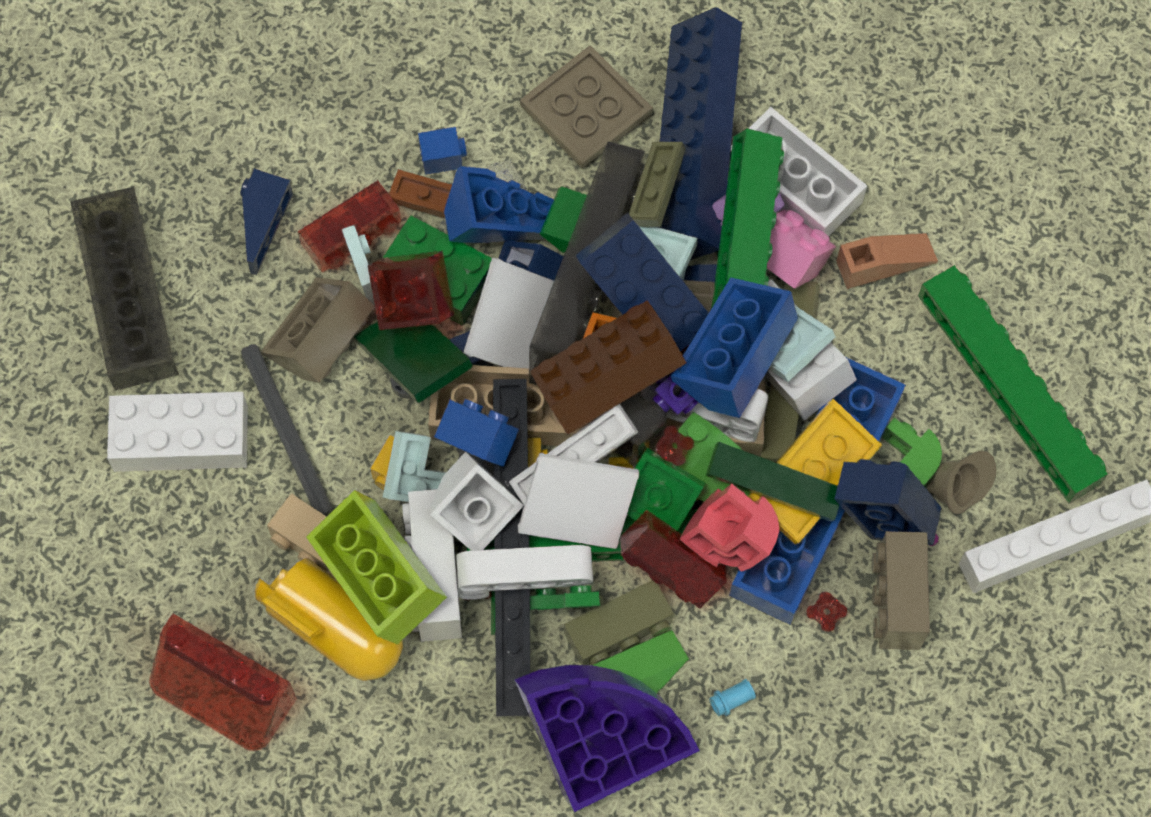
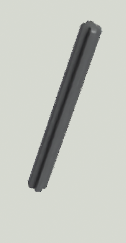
M256 344L246 346L241 350L242 357L308 500L314 509L328 516L333 511L332 505Z

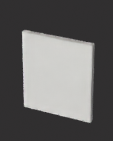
M492 258L464 354L501 367L536 368L540 363L563 284L503 262L499 258Z
M539 453L520 523L518 524V533L616 549L637 479L639 478V470Z

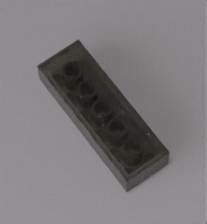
M134 186L70 201L106 370L114 390L179 375L143 213Z

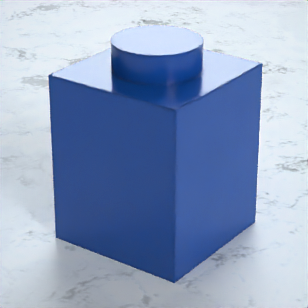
M456 127L418 133L425 175L457 170V168L462 166L461 157L467 156L464 137L458 138Z

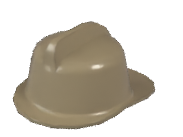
M980 450L962 460L944 462L937 469L935 478L927 486V489L930 493L935 494L941 503L948 505L952 513L961 514L972 505L981 501L993 486L996 477L994 457L989 452Z

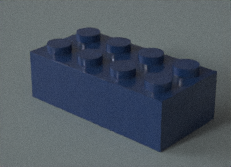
M629 213L576 254L580 264L622 315L627 313L633 306L640 305L648 300L680 351L692 342L709 314Z

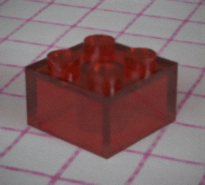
M443 250L381 258L367 265L379 330L438 324L454 315Z

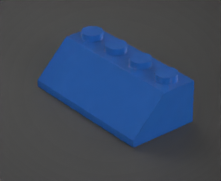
M730 278L685 351L683 357L686 364L671 374L672 381L709 411L740 418L798 319L791 291Z

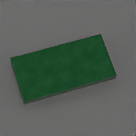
M408 301L354 336L358 345L417 403L422 402L473 367L470 359Z

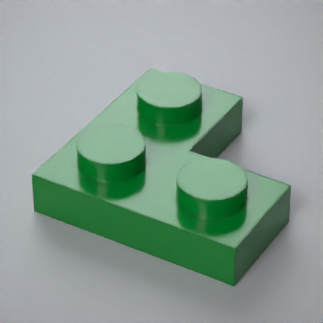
M591 585L571 586L570 593L558 595L556 588L536 589V596H530V610L600 606L599 592H592Z

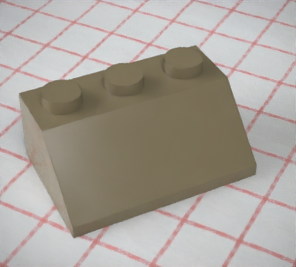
M316 277L260 353L299 378L320 383L322 379L329 375L332 365L339 355L348 349L350 340L358 329L367 323L369 314L375 306L350 281Z

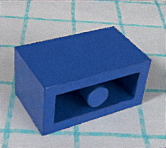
M465 399L463 404L449 400L434 437L483 460L504 466L519 429L507 424L509 417L493 410H490L488 415L481 413L484 406Z

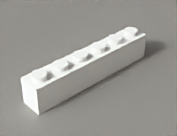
M1144 480L966 551L959 562V566L972 592L976 593L1150 523L1151 486L1147 480Z

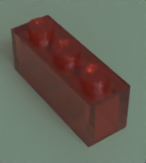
M377 180L299 230L300 243L322 273L329 268H338L344 263L346 257L351 255L342 229L354 225L358 236L365 234L368 246H370L375 238L381 234L388 235L398 227L401 222L400 208Z
M645 510L620 536L621 556L630 566H638L648 573L655 583L659 585L664 584L672 589L682 601L686 603L691 602L701 609L727 582L725 564L719 563L715 567L705 561L680 540L682 535L680 532L648 510Z

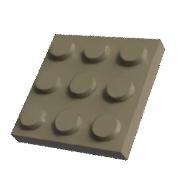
M591 45L520 99V106L582 169L653 113V107Z

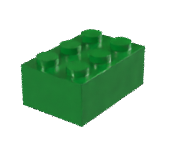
M410 215L377 265V270L383 284L463 326L480 299L492 258L463 242H450L448 234Z

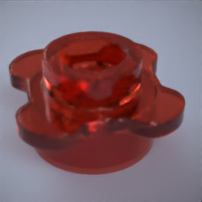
M670 425L664 429L665 435L656 444V451L664 460L680 466L685 463V455L688 450L694 447V440L692 437L684 436L678 432L676 426ZM673 443L677 444V449L673 448Z
M822 592L816 603L807 608L806 614L809 619H815L821 625L823 631L831 632L835 628V623L847 615V608L845 605L840 604L831 593ZM828 609L830 614H824V610Z

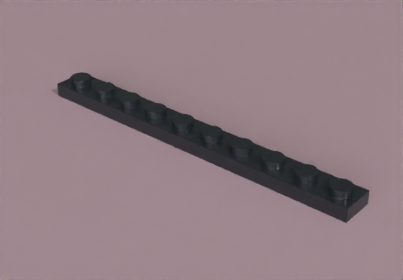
M493 379V411L509 417L507 424L519 429L504 466L494 464V477L522 503L509 481L528 468L527 379ZM524 506L495 536V549L529 548V535L518 533V524L520 523ZM530 589L495 591L496 718L530 717L514 680L531 673Z

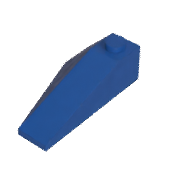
M460 166L457 168L444 209L449 241L490 243L505 242V240L545 239L540 235V232L554 199L539 192L532 194L520 188V183L513 180L506 182L497 178L496 172L489 169Z

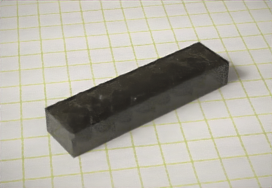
M607 142L529 346V383L537 385L530 371L544 360L551 359L564 351L572 343L582 340L592 312L601 314V310H598L600 303L607 302L608 296L580 264L576 254L630 212L645 166L644 150Z

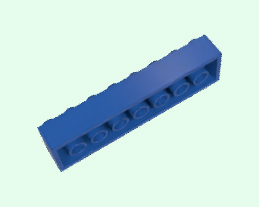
M847 358L857 380L833 399L880 442L906 385ZM823 405V406L819 409L817 415H818L819 412L825 407V405ZM839 505L834 521L830 522L820 518L798 544H794L779 530L777 541L770 555L750 569L742 572L739 570L732 583L729 596L791 625L846 511Z

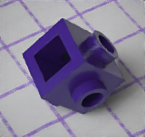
M673 372L656 381L650 388L656 394L652 400L664 413L671 410L677 415L681 411L687 414L699 403L681 387H679V392L676 395L673 394V388L677 385L671 379Z

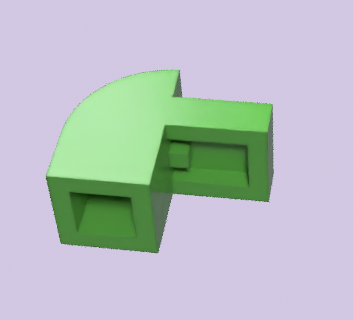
M893 418L887 425L882 438L905 455L900 462L906 464L926 488L933 480L941 463L942 449L940 442L930 429L920 438L910 424Z

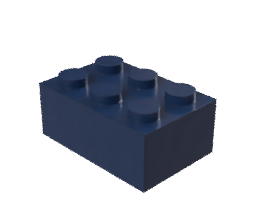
M859 459L857 462L843 463L835 500L870 539L882 540L886 531L927 533L928 545H933L942 508L906 464L895 461L889 462L888 465L876 464L865 459Z

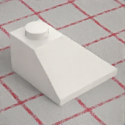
M465 452L442 477L428 513L471 551L484 550L524 505L491 473Z

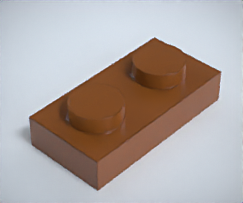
M398 169L388 194V202L445 218L444 209L452 184Z

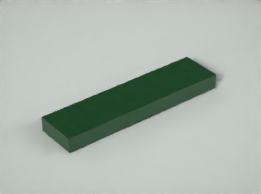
M721 442L715 444L706 476L727 484H733L735 487L764 496L830 522L835 520L839 504L835 500L837 485Z

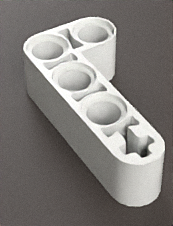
M655 383L631 398V404L636 408L684 423L694 411L721 430L726 436L744 442H755L769 397L764 391L756 389L740 418L709 411L700 403L687 414L681 411L677 415L671 410L664 413L652 400L656 394L650 388ZM675 385L673 388L674 395L679 392L678 385Z
M585 545L465 551L456 555L458 597L461 599L474 600L486 598L489 596V591L571 587L593 583L591 547Z

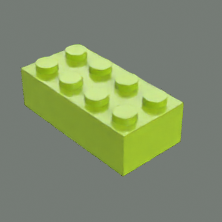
M356 490L344 499L306 536L376 636L399 644L447 598L378 503Z

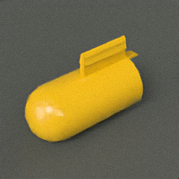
M304 558L297 562L289 571L282 569L270 585L259 578L255 587V598L266 607L267 614L351 677L362 681L377 680L386 676L399 662L403 641L395 644L376 636L336 578L309 558Z

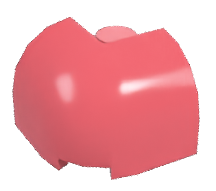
M730 484L723 491L717 489L705 500L687 524L680 540L713 566L717 567L719 563L731 567H738L742 572L750 569L770 555L779 534L778 517L772 505L764 496L754 502L744 492Z

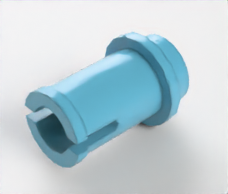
M744 679L742 682L722 692L715 691L714 696L710 697L709 701L718 716L723 714L728 716L730 715V710L749 700L755 699L756 695L750 682Z

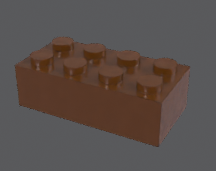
M648 300L640 305L633 306L627 313L612 322L602 325L597 331L584 339L572 343L567 349L551 359L544 360L530 372L551 410L567 435L685 365L686 361L671 334Z

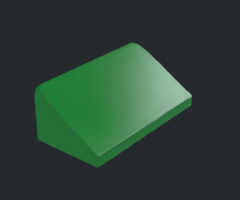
M563 186L559 187L540 235L562 253L572 249L579 243L596 199Z

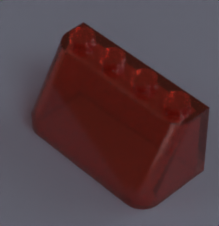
M172 613L162 628L149 676V685L154 694L246 750L258 751L266 747L297 700L291 683Z

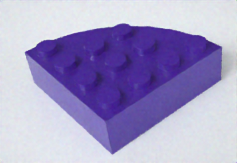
M564 665L541 669L514 679L561 793L574 812L700 751L689 729L663 698L640 680L620 671L594 665Z

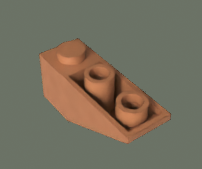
M927 233L870 236L840 245L836 262L845 286L849 289L936 264L938 260Z

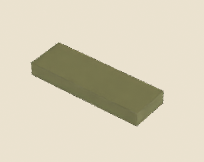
M652 142L629 215L639 227H661L686 150L683 142Z

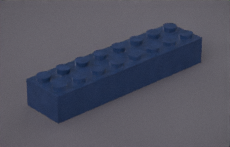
M717 7L671 27L659 142H683L686 150L661 227L658 228L697 238V246L690 260L719 251L722 230L720 223L722 220L717 218L712 205L726 195L742 22Z

